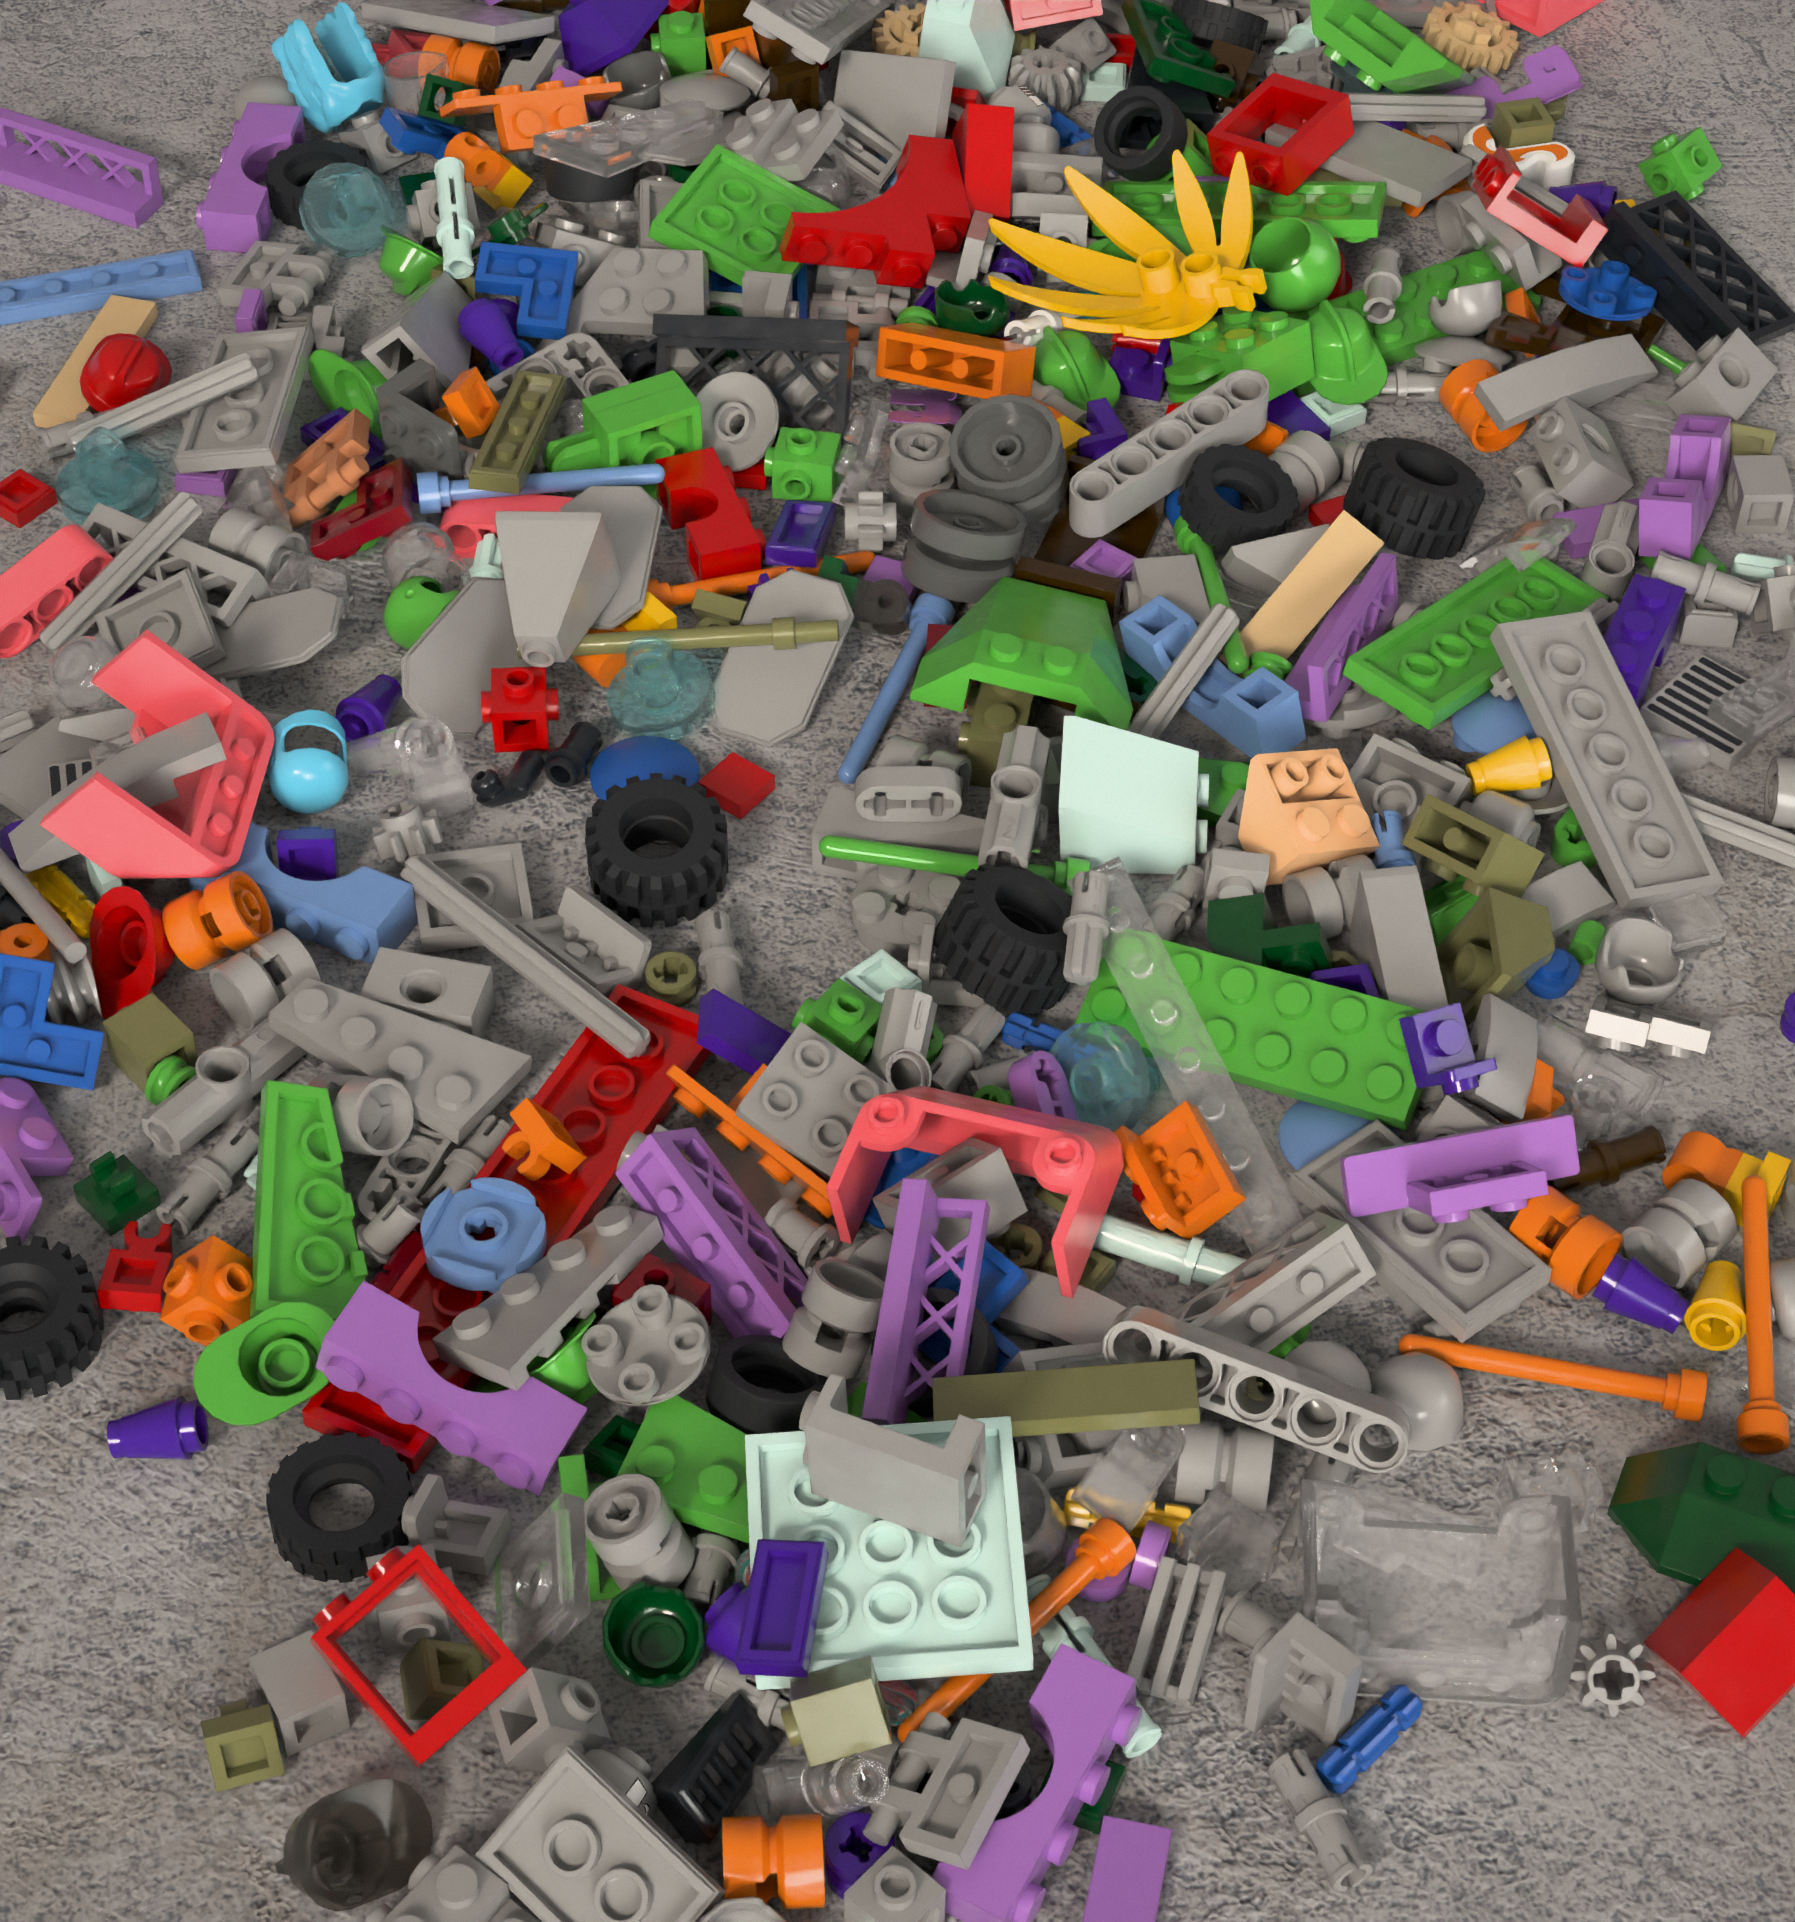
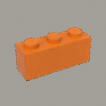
M914 322L883 326L879 329L875 376L982 399L1009 394L1029 397L1032 391L1036 347Z

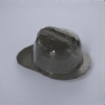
M390 1777L364 1781L322 1797L293 1820L285 1836L283 1846L284 1858L274 1864L276 1872L288 1875L291 1883L320 1907L333 1912L354 1909L399 1891L408 1885L414 1869L425 1857L430 1855L433 1843L432 1817L423 1798L409 1784Z

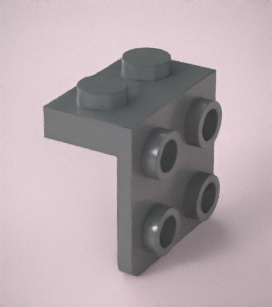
M419 358L376 388L379 422L381 424L385 451L384 460L388 464L403 457L412 472V482L416 485V473L437 471L438 476H448L449 481L462 480L458 434L451 424L433 414L435 410L439 409L435 367Z

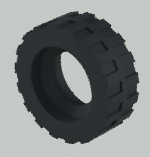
M1173 0L1171 9L1194 34L1190 41L1192 44L1211 49L1214 39H1218L1255 51L1260 55L1269 23L1268 20L1234 7L1207 0Z
M311 140L302 144L296 143L276 153V157L271 158L268 162V169H265L270 208L276 219H281L282 223L287 226L291 225L299 230H333L340 228L342 225H349L355 222V219L359 216L362 217L366 213V208L370 207L372 195L367 160L365 156L360 155L359 150L349 147L348 144L342 142L335 143L332 140ZM326 181L338 183L322 189L301 188V186L313 182Z
M1221 444L1219 447L1211 446L1206 448L1203 454L1199 453L1179 490L1180 494L1177 498L1178 505L1181 507L1180 515L1188 523V528L1194 534L1199 535L1203 542L1209 546L1211 544L1219 548V551L1225 553L1234 545L1284 534L1298 508V501H1296L1298 493L1296 487H1293L1291 483L1292 479L1289 474L1285 473L1280 468L1281 465L1275 460L1272 461L1265 456L1266 454L1258 450H1250L1242 445L1230 446V444ZM1226 487L1245 494L1257 504L1261 512H1245L1229 505L1217 494L1215 488Z
M344 1432V1435L332 1436V1433L319 1436V1440L311 1443L307 1441L299 1445L297 1451L292 1455H286L279 1463L280 1468L277 1473H272L268 1483L270 1494H266V1506L274 1544L277 1543L279 1554L285 1562H291L293 1569L302 1575L307 1573L314 1576V1580L322 1582L339 1580V1583L352 1582V1579L362 1576L365 1579L368 1578L366 1575L368 1572L366 1557L384 1554L386 1551L397 1546L409 1545L408 1536L403 1533L401 1525L404 1505L408 1498L414 1495L409 1469L405 1461L401 1462L399 1460L397 1451L390 1445L386 1447L380 1444V1440L371 1436L367 1438L357 1436V1433ZM339 1484H358L365 1487L371 1493L374 1499L373 1512L365 1523L355 1528L344 1531H325L319 1528L310 1518L309 1507L312 1499L318 1492L328 1487Z

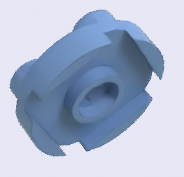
M483 1177L470 1180L471 1188L460 1190L452 1195V1188L450 1187L436 1196L425 1210L420 1230L427 1269L432 1276L461 1289L472 1291L488 1290L494 1294L500 1290L501 1285L508 1278L523 1273L543 1258L547 1247V1229L544 1214L536 1206V1199L528 1189L506 1179ZM486 1227L495 1228V1237L489 1240H474V1237L470 1235L471 1232L481 1234Z

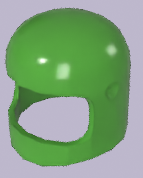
M411 576L400 582L392 590L384 609V623L388 635L398 645L408 650L460 590L444 593L441 583L429 576Z

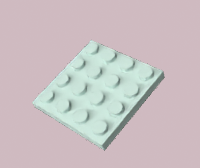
M1011 1416L974 1419L985 1423L987 1492L961 1547L812 1494L809 1466L803 1463V1453L806 1445L805 1431L745 1435L751 1573L758 1539L825 1542L829 1552L808 1673L871 1655L878 1681L1033 1670V1648ZM956 1420L880 1426L943 1448ZM755 1675L757 1690L790 1688V1679L794 1677Z

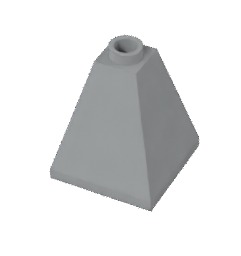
M496 511L495 524L514 637L523 662L540 668L549 667L554 662H566L616 593L622 580L602 512Z

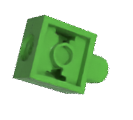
M1235 306L1226 307L1222 310L1223 314L1209 320L1199 329L1170 340L1173 365L1164 369L1165 378L1170 383L1167 387L1168 398L1174 403H1185L1230 373L1242 369L1258 371L1267 378L1269 382V402L1315 377L1310 324L1306 320L1288 317V314L1283 311L1266 313L1253 310L1249 312L1239 310Z
M675 370L582 399L584 431L549 442L543 453V462L548 472L653 464L655 459L703 449L701 403ZM656 484L638 485L653 499H657Z

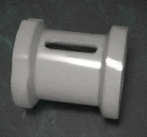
M788 1197L774 1204L764 1218L765 1223L790 1257L797 1261V1266L804 1274H806L804 1272L806 1267H813L817 1261L833 1256L840 1240L838 1229L831 1224L820 1225L802 1213L800 1205Z

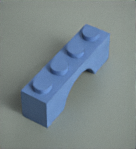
M1158 595L1119 621L1125 653L1150 673L1157 681V684L1197 629L1193 617L1161 595ZM1215 657L1181 705L1183 709L1251 758L1257 754L1288 752L1306 739L1298 691L1263 666L1242 679L1228 670Z
M252 822L248 829L240 859L233 867L216 878H187L189 892L193 890L203 891L208 883L233 871H242L257 883L264 894L271 911L273 926L284 928L299 939L314 941L339 951L350 959L362 960L369 964H373L380 947L397 950L418 924L413 884L366 866L348 875L331 880L309 881L291 877L274 866L268 829Z

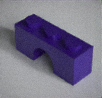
M1635 573L1603 639L1640 711L1645 700L1653 667H1661L1676 635L1686 588Z

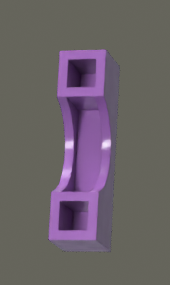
M248 102L241 119L235 120L229 147H223L218 172L211 175L205 201H200L197 207V227L199 230H204L207 250L246 253L256 240H268L273 228L268 188L259 185V183L266 180L265 169H268V162L271 158L276 157V153L289 148L290 145L306 143L302 107Z
M1680 414L1670 434L1665 478L1650 477L1639 498L1638 556L1654 557L1656 559L1659 551L1662 550L1681 559L1691 560L1728 477L1730 469L1731 417Z
M363 1281L325 1335L315 1368L323 1372L326 1378L336 1387L348 1392L356 1391L379 1404L383 1411L395 1421L403 1424H414L433 1435L449 1452L458 1456H469L492 1469L495 1475L505 1484L517 1489L525 1488L539 1496L558 1466V1457H563L576 1438L588 1408L534 1377H530L517 1391L508 1389L492 1393L473 1392L449 1383L431 1368L421 1351L417 1332L420 1312L368 1282Z
M1061 1643L1029 1700L1032 1729L1046 1744L1054 1761L1050 1778L1041 1794L1028 1807L1015 1815L993 1821L968 1870L939 1862L932 1878L946 1889V1913L963 1922L1034 1921L1046 1889L1040 1886L1052 1863L1062 1866L1069 1856L1078 1835V1827L1074 1826L1073 1823L1082 1805L1085 1802L1094 1806L1099 1800L1111 1768L1106 1766L1105 1763L1116 1743L1125 1747L1137 1729L1142 1715V1708L1136 1705L1135 1678Z

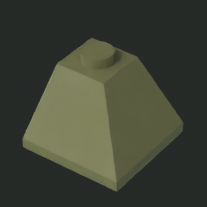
M1489 887L1436 948L1448 1004L1460 1002L1468 1031L1474 1025L1483 995L1491 993L1503 1001L1507 1000L1540 967L1546 965L1555 951V937L1552 934L1548 907Z

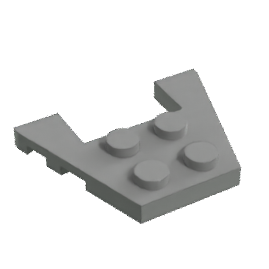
M614 247L572 301L567 335L573 333H584L587 335L600 333L656 336L652 334L653 314L707 315V311L710 310L708 262L703 251ZM542 339L535 348L536 353L558 340ZM671 348L670 371L675 370L679 377L684 379L700 362L689 349ZM698 349L705 358L708 356V350ZM575 354L570 357L571 359L576 358L577 360H579V362L581 360V357H579L578 354ZM706 370L696 380H710L711 375Z

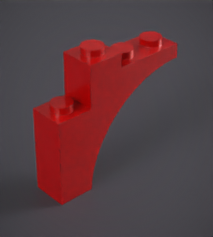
M909 134L896 167L897 181L879 197L860 206L840 211L823 213L791 212L779 247L782 261L874 270L876 284L922 289L935 257V251L958 253L972 219L954 141L952 139Z

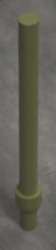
M795 617L773 618L772 623L592 633L585 634L570 656L773 645L774 650L797 649V644L839 641L838 620L796 622ZM517 645L518 658L522 659L521 653Z

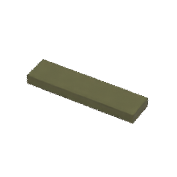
M517 371L468 472L469 489L520 495L567 393V376Z
M1194 1359L932 1378L934 1421L957 1420L959 1414L972 1419L1011 1416L1012 1437L1200 1424Z

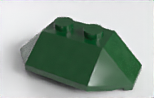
M1703 1442L1626 1457L1607 1514L1616 1525L1622 1526L1632 1544L1657 1573L1698 1587L1737 1547L1777 1575L1795 1594V1474Z

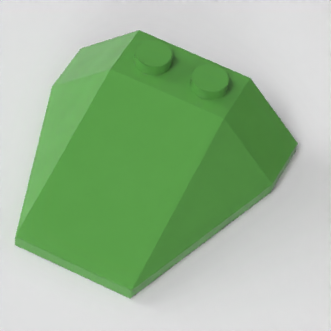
M1310 0L1313 35L1326 43L1322 52L1342 67H1345L1348 61L1359 67L1360 69L1355 77L1376 92H1378L1382 85L1395 93L1470 86L1477 79L1367 0Z
M1003 576L921 659L910 694V700L963 713L972 680L1075 704L1077 705L1075 716L1128 731L1133 712L1106 601Z

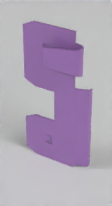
M1553 45L1524 58L1523 69L1531 81L1528 85L1503 95L1496 81L1485 75L1474 80L1470 86L1459 87L1445 94L1482 96L1485 99V107L1487 108L1486 116L1482 117V119L1493 118L1495 103L1538 97L1544 105L1581 89L1584 85L1579 81L1582 78L1567 52L1561 47Z
M922 389L891 390L890 403L925 405V410L889 412V421L899 423H950L955 425L962 417V408L947 402V400L956 399L957 393L954 392L948 393L944 390Z

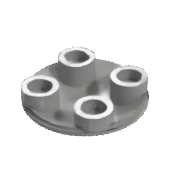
M710 73L686 74L669 79L659 89L660 106L662 108L696 111V117L704 121H719L723 119L724 111L749 107V88L736 80L722 75Z
M1452 335L1430 339L1414 346L1415 353L1423 359L1422 369L1435 373L1452 372V366H1460L1474 359H1484L1492 363L1501 373L1502 366L1507 365L1512 360V355L1507 351L1484 344V340L1476 337Z
M651 1284L639 1288L632 1298L618 1304L606 1313L597 1325L590 1327L584 1333L581 1345L586 1355L585 1364H587L586 1369L589 1378L601 1394L623 1405L647 1406L666 1401L678 1395L693 1383L706 1364L710 1352L711 1338L708 1324L696 1306L684 1298L668 1294L665 1288L660 1285Z

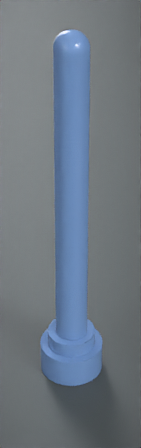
M653 463L534 473L528 475L520 495L469 489V479L449 481L448 476H438L437 471L416 473L420 514L441 513V507H451V501L586 490L590 486L658 484L663 481L665 470L661 465Z
M927 592L919 595L908 615L911 633L839 768L838 777L844 784H854L856 778L868 762L926 650L928 624H951L955 611L947 599Z

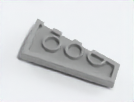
M308 977L269 1012L270 1029L341 1073L392 1078L403 1084L411 1096L414 1118L457 1145L531 1071V1055Z
M619 1203L603 1209L594 1217L592 1223L570 1239L553 1245L544 1258L523 1273L508 1278L503 1282L500 1290L477 1307L468 1309L456 1316L452 1325L432 1339L440 1360L517 1391L530 1378L526 1366L537 1355L549 1358L564 1342L560 1331L572 1318L586 1319L600 1305L596 1293L604 1285L621 1283L644 1256L664 1238L657 1216Z

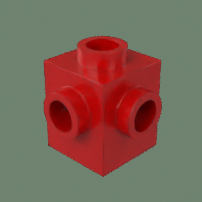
M546 667L491 668V690L481 691V713L483 723H492L495 753L523 752L525 750L549 751V721L559 720L558 688H547Z

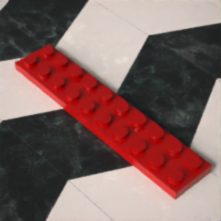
M617 984L608 999L649 1030L651 1041L646 1046V1052L640 1057L626 1058L586 1027L532 1099L533 1102L559 1119L587 1158L570 1174L551 1163L549 1170L542 1178L531 1181L517 1170L520 1164L529 1157L530 1150L517 1161L502 1149L504 1142L510 1135L521 1131L515 1123L474 1179L493 1177L515 1182L528 1189L535 1197L536 1206L544 1214L546 1221L547 1247L543 1258L553 1245L570 1239L592 1223L594 1217L599 1213L621 1182L615 1173L620 1156L631 1136L637 1130L646 1135L653 1133L657 1124L661 1125L677 1102L673 1095L679 1088L667 1076L666 1072L674 1064L693 1079L711 1054V1051L697 1044L698 1014ZM486 1227L481 1234L471 1232L470 1235L474 1237V1240H489L495 1237V1228ZM422 1248L392 1288L389 1295L420 1312L417 1330L418 1341L421 1351L431 1368L449 1383L462 1389L470 1390L483 1377L440 1360L432 1339L452 1325L453 1320L460 1313L477 1307L493 1294L488 1290L472 1291L461 1289L432 1276L427 1269L424 1248ZM331 1382L319 1393L315 1394L302 1410L304 1425L324 1435L332 1433V1436L344 1435V1432L357 1433V1436L367 1438L371 1436L380 1440V1444L386 1447L390 1445L398 1452L399 1460L401 1462L405 1461L409 1472L414 1474L438 1441L436 1437L414 1424H403L390 1418L379 1404L360 1393L344 1391Z

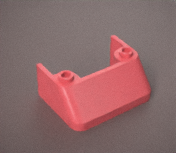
M146 630L93 676L92 683L136 714L131 729L134 744L153 734L207 712L227 760L173 779L179 797L150 808L97 771L42 818L40 826L118 878H216L228 871L240 859L274 746V732L270 723L261 712L149 630Z
M916 1086L878 1095L862 1106L826 1187L841 1242L853 1244L892 1151L905 1147L941 1156L972 1136L1000 1147L1012 1173L1034 1177L1045 1189L1069 1196L1051 1240L1061 1295L1070 1298L1074 1297L1123 1170L1124 1160L1121 1143L1114 1132L1108 1128L927 1086Z

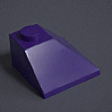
M569 0V4L558 16L564 60L568 61L569 70L585 77L632 52L667 7L669 1Z

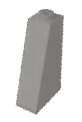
M444 271L410 294L362 346L361 353L387 380L419 358L434 366L439 408L446 406L442 399L443 394L461 372L469 370L472 345L461 336L458 317L463 308L473 300Z
M1417 866L1359 871L1348 943L1349 954L1353 955L1360 964L1367 963L1381 999L1425 1011L1448 1005ZM1441 1085L1425 1087L1421 1092L1418 1102H1433L1444 1099L1446 1095H1444Z

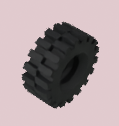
M19 1236L6 1237L7 1247L0 1249V1323L10 1315L22 1311H37L45 1314L40 1321L29 1328L19 1331H4L0 1329V1388L4 1390L6 1400H20L21 1389L32 1388L34 1398L48 1394L46 1384L53 1380H56L61 1388L72 1382L73 1379L70 1372L72 1367H76L84 1372L92 1363L89 1350L98 1352L102 1343L100 1330H104V1319L98 1302L92 1272H88L86 1261L79 1253L72 1257L69 1246L59 1241L50 1250L46 1237L33 1236L30 1245H22Z

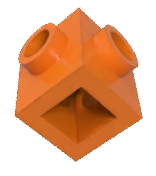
M214 1235L176 1258L174 1266L164 1281L163 1290L166 1293L160 1320L184 1333L188 1339L201 1343L204 1346H208L220 1335L250 1320V1295L253 1288L251 1278L252 1258Z

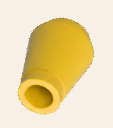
M1524 735L1465 765L1466 773L1471 778L1472 790L1475 796L1487 790L1508 792L1539 789L1541 782L1552 779L1550 758L1545 744L1540 737L1528 740Z
M1719 1260L1707 1265L1685 1313L1684 1321L1690 1336L1702 1348L1712 1351L1727 1350L1734 1347L1746 1334V1306L1742 1272L1738 1266L1729 1261Z

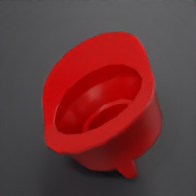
M117 333L106 336L97 344L83 367L79 382L82 395L89 405L96 411L103 412L123 406L128 402L135 401L166 387L170 381L172 369L166 355L149 340L133 334Z
M129 886L113 887L103 894L93 910L89 926L92 967L102 1015L105 1020L115 1015L122 1008L130 1006L150 994L152 987L158 985L163 980L175 957V952L171 948L164 932L162 911L149 906V903L142 894Z

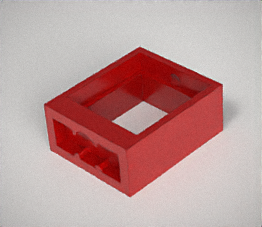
M1272 73L1206 134L1213 173L1230 178L1237 152L1241 151L1244 155L1250 185L1289 196L1354 134L1349 94ZM1273 123L1298 130L1280 148L1255 141Z
M419 1544L406 1555L397 1546L380 1559L366 1573L373 1584L353 1601L343 1592L312 1619L319 1630L310 1639V1644L417 1769L527 1671ZM413 1576L491 1665L415 1733L337 1643Z

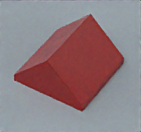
M1736 1547L1643 1643L1741 1737L1745 1738L1795 1687V1594L1777 1575Z

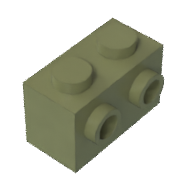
M981 682V685H971L967 716L973 718L972 722L962 721L958 741V754H965L971 760L970 786L991 787V778L997 769L1004 733L1015 730L1018 725L1035 726L1038 695Z
M1428 793L1401 843L1428 858L1423 866L1424 869L1451 883H1454L1458 874L1466 877L1461 888L1478 897H1481L1490 887L1522 898L1545 853Z

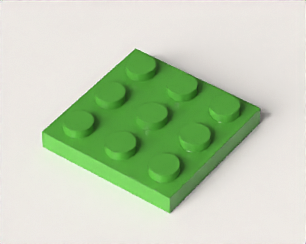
M716 144L652 221L648 237L671 249L702 250L708 262V269L742 286V278L745 271L792 274L793 280L805 263L782 261L779 248L791 212L823 213L840 211L841 209Z

